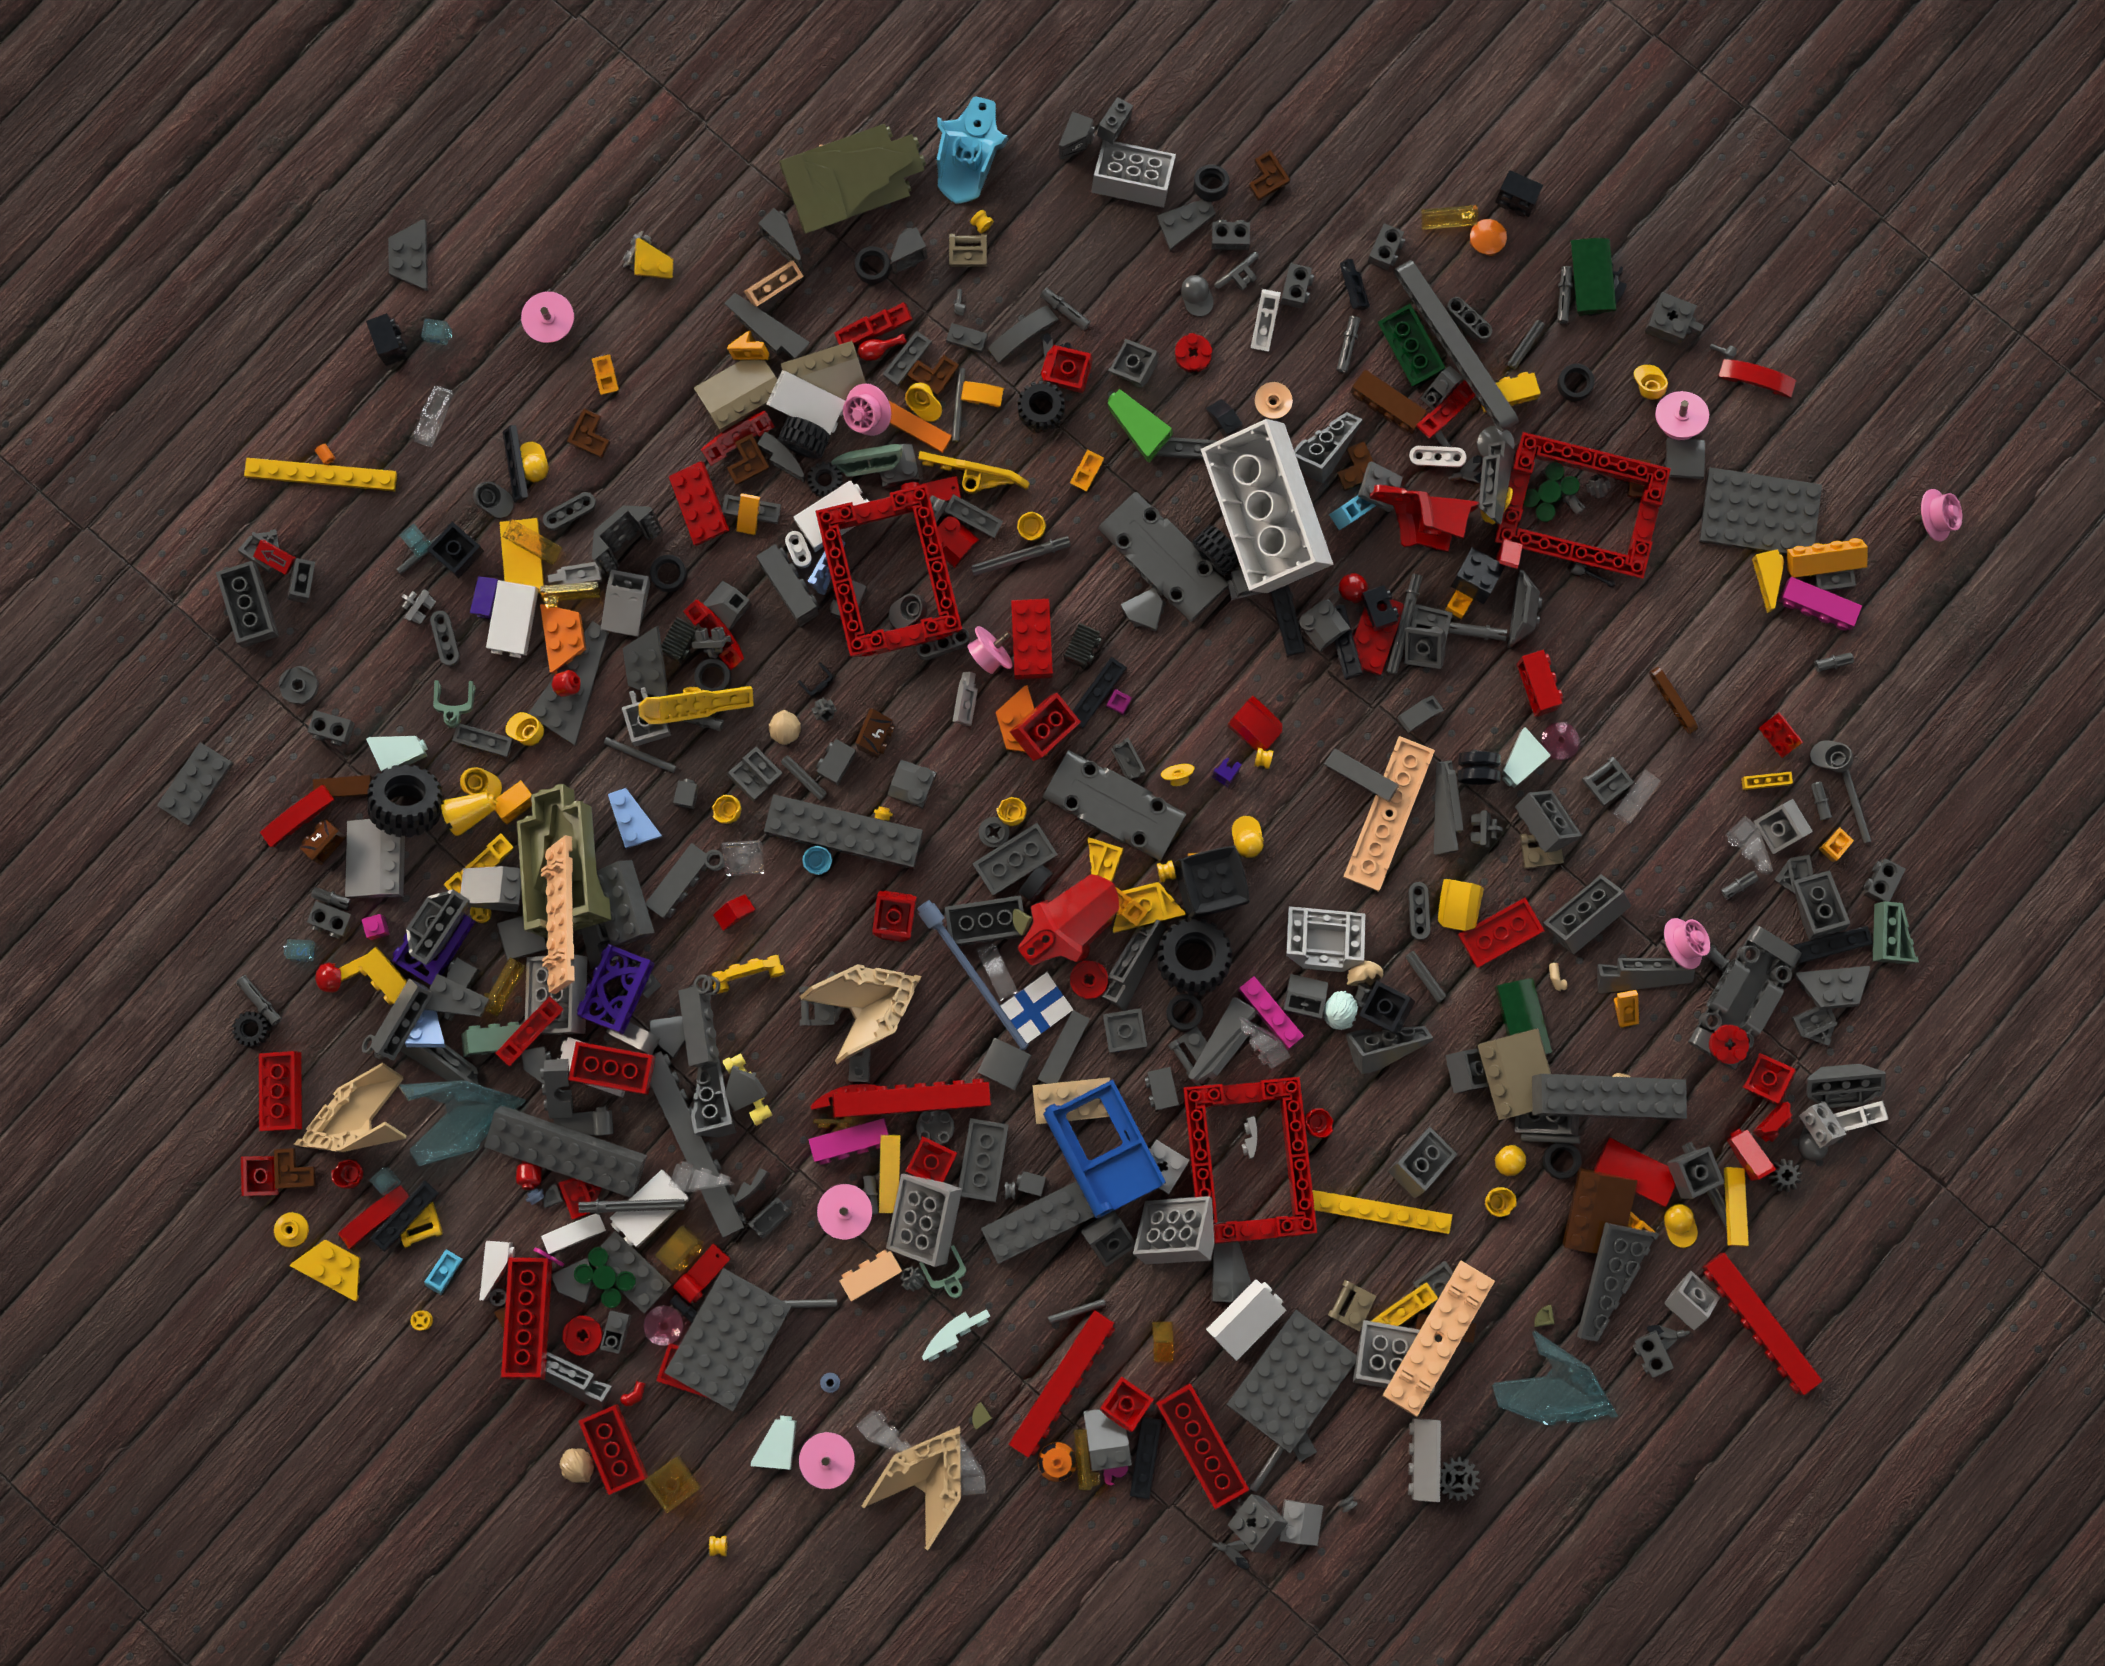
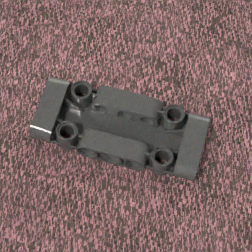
M1137 491L1098 527L1101 533L1115 546L1118 552L1124 555L1125 560L1149 585L1155 588L1160 595H1164L1168 602L1175 606L1190 622L1199 616L1229 586L1212 568L1211 563L1202 558V555L1167 518H1163L1159 511L1152 507ZM1153 514L1156 519L1149 521L1146 519V515ZM1125 539L1129 544L1123 547L1118 542ZM1206 567L1209 572L1201 574L1198 569ZM1177 592L1181 595V599L1174 600L1171 595Z
M1068 750L1042 797L1064 809L1067 813L1077 816L1076 818L1123 844L1131 845L1135 850H1140L1160 862L1187 814L1165 802L1162 798L1152 795V792L1108 768H1102L1095 762L1089 761ZM1087 767H1093L1095 769V773L1093 775H1087L1085 773V769ZM1069 800H1075L1077 806L1069 808L1066 803ZM1160 803L1163 809L1158 812L1154 811L1152 805ZM1141 836L1145 842L1142 845H1137L1134 842V838Z
M1754 925L1744 945L1737 950L1736 959H1733L1724 971L1706 1005L1708 1008L1699 1016V1023L1688 1041L1691 1045L1717 1061L1718 1059L1712 1055L1709 1049V1039L1712 1033L1722 1025L1738 1026L1746 1032L1750 1049L1754 1044V1036L1756 1037L1762 1032L1784 992L1782 987L1790 981L1792 977L1791 971L1802 955L1799 950L1757 925ZM1747 950L1751 952L1749 959L1746 958ZM1779 970H1781L1783 973L1781 979H1779L1777 975ZM1710 1016L1713 1019V1023L1711 1026H1709L1707 1023V1020ZM1728 1039V1042L1725 1043L1728 1050L1733 1046L1731 1039ZM1741 1060L1735 1064L1720 1063L1732 1070H1736Z

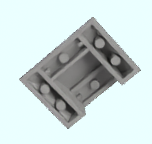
M1289 906L1287 957L1304 969L1343 972L1364 963L1365 913Z

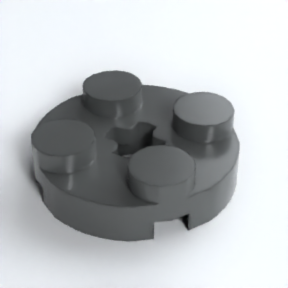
M303 666L287 669L279 680V687L283 698L292 704L306 705L316 696L318 691V679L311 670ZM303 681L302 689L295 690V682Z

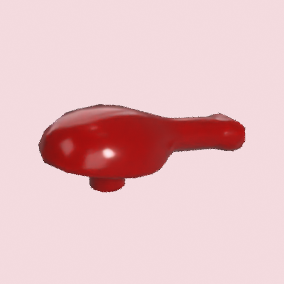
M904 334L885 341L868 339L858 347V355L864 360H876L889 347L906 344L907 340Z

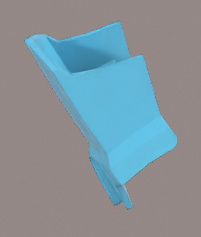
M973 97L968 107L958 119L943 121L941 118H937L938 128L942 132L937 155V186L955 204L969 202L980 196L996 151L1002 149L1009 140L1007 135L997 130L996 104L992 100ZM980 107H985L986 109H985V110H980L979 108H980ZM978 121H980L981 126L975 127V124H977Z

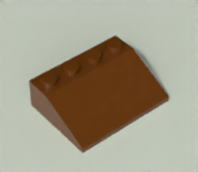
M1579 1168L1563 1240L1564 1247L1598 1254L1605 1223L1628 1227L1637 1180Z

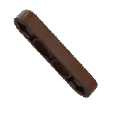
M1660 667L1651 670L1649 674L1652 681L1684 730L1688 734L1698 729L1696 721Z

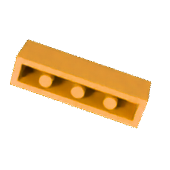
M1858 538L1844 542L1833 541L1830 544L1817 543L1808 547L1796 546L1793 549H1787V571L1794 578L1867 568L1868 546L1862 539Z

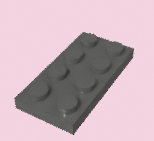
M200 742L157 806L191 827L233 765V762Z
M1038 823L972 864L992 896H995L1033 872L1039 865L1049 862L1058 854Z
M970 1118L959 1188L962 1189L961 1197L996 1202L1009 1125Z
M614 1231L600 1246L608 1252L609 1256L607 1263L603 1266L612 1267L616 1271L617 1276L623 1271H629L634 1274L636 1278L634 1288L629 1291H620L644 1314L672 1285L636 1249L631 1247L617 1231Z

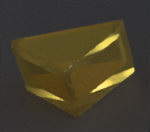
M1152 1322L1154 1362L1173 1361L1172 1322Z

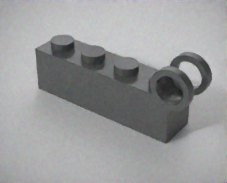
M691 843L647 900L646 906L664 920L667 917L671 918L677 910L675 908L679 902L682 903L687 898V891L690 887H695L699 882V875L702 871L706 872L708 869L719 871L725 866V858L718 850H710L705 853ZM714 855L720 856V862L716 866L709 864L710 858Z
M699 975L696 977L693 987L678 990L688 1063L691 1067L700 1068L719 1063V1051L715 1039L716 1031L713 1025L714 1015L710 999L711 996L719 992L721 985L719 979L714 976ZM705 978L702 988L698 987L700 979ZM711 979L716 983V988L713 992H709L712 988Z
M409 978L375 1036L368 1035L363 1041L362 1052L370 1054L375 1050V1058L382 1060L386 1057L394 1061L434 993L425 985ZM372 1039L371 1046L367 1049V1044Z

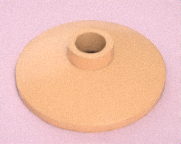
M1266 383L1258 389L1255 395V406L1258 412L1266 418H1281L1291 409V392L1281 383ZM1275 400L1276 405H1271L1270 401Z

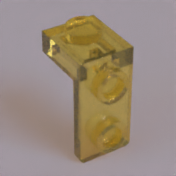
M845 1117V1119H814L813 1123L818 1124V1128H830V1124H837V1128H849V1125H854V1117Z

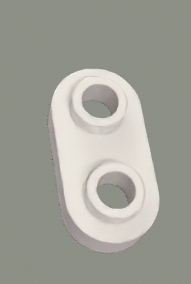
M798 531L788 533L785 542L793 563L798 568L808 567L812 557L803 535ZM794 539H797L799 542L798 544L794 545L792 544V541ZM801 556L806 558L804 562L799 561Z

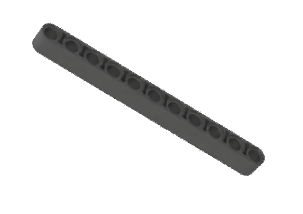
M1409 260L1395 268L1394 272L1398 281L1499 431L1503 432L1519 423L1515 411L1415 263Z

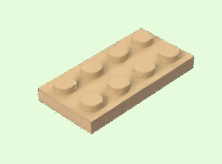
M1110 1077L1032 1085L1036 1124L1047 1123L1043 1115L1046 1112V1107L1052 1104L1061 1106L1109 1082ZM1098 1098L1066 1115L1068 1121L1109 1117L1102 1101Z

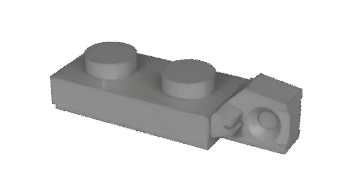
M591 562L561 567V569L557 570V574L548 575V581L550 585L559 584V587H570L601 582L602 577L596 563Z
M963 672L958 687L953 722L965 726H971L978 691L974 684L975 673Z

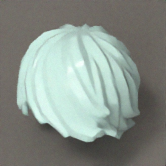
M1346 991L1334 992L1324 1006L1323 1018H1325L1326 1023L1334 1029L1343 1030L1351 1028L1353 1021L1356 1020L1355 1016L1358 1011L1356 1000Z

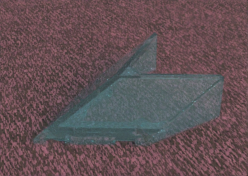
M464 1080L399 1085L400 1090L408 1101L426 1097L443 1102L446 1105L447 1114L410 1149V1154L418 1166L475 1151L480 1146V1142L488 1136L494 1111L501 1105L515 1109L526 1101L523 1098Z
M1535 1330L1533 1336L1540 1355L1546 1356L1552 1366L1547 1376L1496 1382L1492 1385L1498 1407L1546 1425H1554L1556 1421L1567 1420V1423L1594 1420L1604 1415L1618 1417L1591 1368Z

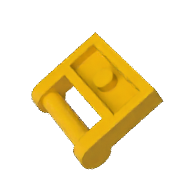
M433 1202L401 1235L405 1248L411 1246L414 1242L435 1235L437 1237L443 1235ZM429 1223L433 1224L431 1229L411 1236L408 1235L407 1231Z

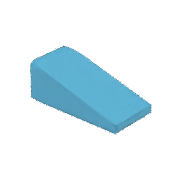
M446 1249L424 1281L425 1286L442 1295L463 1259Z

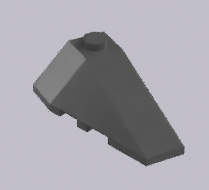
M1346 412L1330 422L1329 426L1324 430H1318L1310 439L1301 441L1294 449L1299 467L1305 475L1320 483H1324L1335 469L1362 424L1363 419Z
M1425 1026L1402 1027L1398 1036L1383 1028L1382 1031L1371 1032V1029H1362L1346 1034L1353 1062L1361 1074L1380 1070L1433 1041V1036Z
M719 1056V1063L698 1068L694 1105L691 1112L694 1134L698 1136L719 1138L737 1133L732 1108L725 1096L726 1084Z
M1240 1243L1214 1244L1211 1301L1234 1302L1251 1284Z

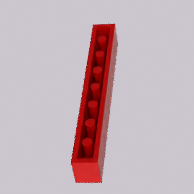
M973 1079L972 1083L965 1084L964 1080L953 1081V1085H945V1082H934V1086L918 1083L914 1084L913 1088H907L906 1085H895V1089H887V1086H878L873 1091H868V1087L856 1088V1092H848V1089L836 1090L837 1093L832 1094L834 1118L987 1107L991 1105L989 1082H984V1079Z
M1720 1253L1702 1267L1705 1270L1703 1272L1704 1276L1710 1282L1713 1281L1715 1283L1717 1293L1722 1298L1725 1297L1728 1300L1730 1310L1734 1314L1738 1313L1743 1327L1746 1330H1751L1754 1334L1752 1336L1753 1340L1759 1346L1762 1345L1764 1347L1766 1357L1771 1362L1774 1361L1777 1364V1371L1783 1378L1787 1377L1790 1381L1789 1386L1795 1394L1805 1395L1823 1381L1725 1253Z
M1093 1311L1009 1443L1011 1447L1028 1458L1031 1454L1033 1456L1040 1448V1445H1038L1041 1437L1044 1439L1047 1437L1051 1430L1048 1426L1052 1420L1056 1422L1062 1412L1059 1409L1062 1404H1068L1073 1396L1070 1394L1073 1387H1079L1083 1380L1080 1376L1084 1370L1088 1372L1093 1365L1092 1357L1095 1353L1097 1355L1100 1354L1105 1346L1102 1344L1105 1337L1110 1338L1115 1328L1112 1327L1114 1322L1097 1311Z

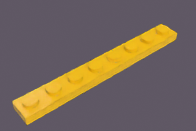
M246 458L244 472L246 478L385 491H395L397 481L396 471Z
M1313 1190L1315 1211L1445 1234L1450 1233L1452 1214Z

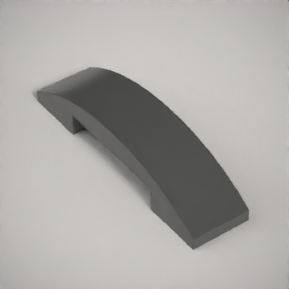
M1046 305L1011 327L988 347V351L999 364L1041 330L1045 331L1057 322L1058 318Z

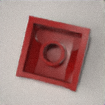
M951 515L945 518L937 527L945 561L955 568L958 562L979 539L965 528L957 518Z
M1759 1053L1757 1061L1743 1088L1767 1099L1770 1103L1780 1105L1789 1089L1796 1069Z
M1784 1102L1777 1105L1752 1132L1757 1137H1761L1765 1142L1769 1140L1773 1142L1779 1136L1778 1131L1782 1127L1786 1128L1793 1121L1791 1119L1793 1114L1790 1112L1791 1104Z
M922 1136L905 1171L916 1177L944 1182L958 1153Z
M1121 1376L1099 1410L1120 1427L1132 1432L1154 1399Z

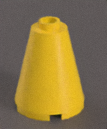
M489 792L443 800L442 803L444 804H441V810L446 824L450 823L453 827L450 829L455 836H459L496 810L498 802L494 794L491 795Z

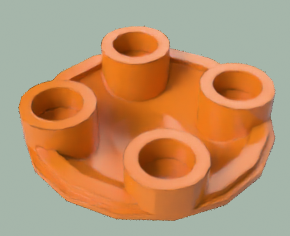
M1484 219L1477 222L1470 233V245L1479 253L1494 256L1497 252L1501 251L1507 240L1506 230L1503 225L1492 219Z

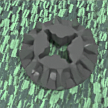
M990 817L981 823L979 837L986 846L997 848L1007 841L1009 827L998 817ZM989 826L994 830L999 829L997 832L999 839L994 835L988 837L991 833Z

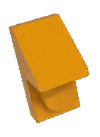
M750 331L744 333L727 347L734 360H768L770 354L764 342L755 341Z
M1838 828L1819 850L1830 861L1835 862L1854 840L1841 828Z
M1637 991L1617 993V998H1614L1619 1026L1626 1027L1639 1024Z

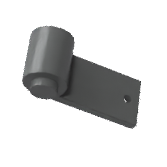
M608 1106L596 1107V1111L573 1113L571 1118H554L555 1124L587 1135L614 1133L612 1110H608Z

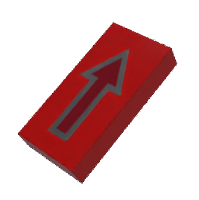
M260 540L253 555L254 558L285 575L289 573L296 558L265 540Z

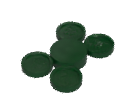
M1552 462L1546 467L1545 474L1549 480L1540 485L1539 492L1535 489H1527L1524 506L1533 508L1539 504L1540 498L1546 502L1540 504L1536 510L1538 519L1543 522L1551 521L1554 518L1556 511L1552 504L1560 500L1562 492L1566 495H1574L1580 489L1579 480L1573 476L1565 477L1561 482V486L1555 482L1561 480L1565 474L1563 465L1558 462Z
M596 1247L589 1252L588 1259L593 1266L598 1268L594 1271L590 1265L581 1264L576 1267L574 1278L581 1284L589 1283L593 1279L596 1287L606 1289L601 1296L604 1306L614 1308L621 1302V1293L611 1287L616 1283L620 1290L629 1291L634 1288L636 1278L629 1271H623L617 1276L616 1271L612 1267L603 1266L608 1261V1252L602 1247Z

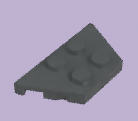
M424 219L388 238L389 274L394 278L404 280L410 285L413 284L424 291H428L427 222Z
M656 626L623 648L628 686L638 690L645 687L648 694L661 697L668 696L669 694L659 626Z
M1870 966L1796 972L1794 976L1805 987V992L1814 1000L1819 1010L1855 1007L1860 1003Z

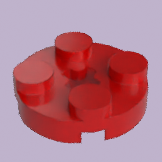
M1190 333L1182 337L1176 344V362L1180 368L1187 372L1201 371L1211 361L1212 347L1208 340L1201 335ZM1196 349L1198 356L1196 357L1193 355L1192 357H1190L1189 350Z
M1082 961L1073 968L1070 975V985L1077 996L1086 1000L1095 999L1105 992L1108 985V974L1100 963ZM1086 975L1094 977L1092 985L1084 983Z
M1722 1025L1710 1036L1709 1049L1718 1061L1726 1064H1735L1746 1058L1749 1050V1039L1746 1032L1738 1026ZM1728 1039H1731V1042H1733L1730 1050L1725 1046Z
M577 1316L571 1319L563 1330L564 1344L571 1353L576 1355H588L595 1352L603 1339L600 1323L590 1316ZM582 1330H585V1333L588 1334V1338H585L584 1341H580L581 1338L578 1337V1333H581Z

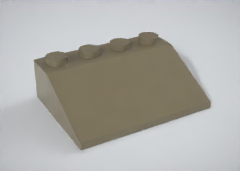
M852 341L781 363L782 370L845 401L849 392L854 387L866 384Z
M741 360L694 387V390L719 432L722 433L738 422L771 408L766 403L774 389L777 378L765 360Z
M1539 1029L1478 1044L1498 1119L1502 1120L1532 1112V1076L1551 1074Z

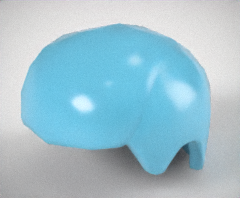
M812 846L805 851L802 861L804 868L809 873L820 875L830 869L832 857L826 848Z

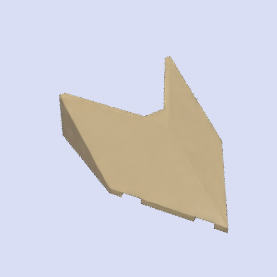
M857 964L811 986L800 998L804 1001L850 1009L855 1021L835 1060L839 1064L896 1032L897 1025L901 1017H903L915 992L917 983H919L922 976L904 975L902 972L880 968L871 969Z
M381 1063L337 1088L333 1093L335 1097L330 1104H325L306 1128L307 1132L303 1138H298L294 1145L346 1152L406 1139L404 1133L386 1122L373 1129L371 1120L402 1082L403 1076L384 1063Z
M960 1426L895 1454L862 1504V1507L865 1508L912 1486H916L924 1491L926 1550H929L961 1499Z

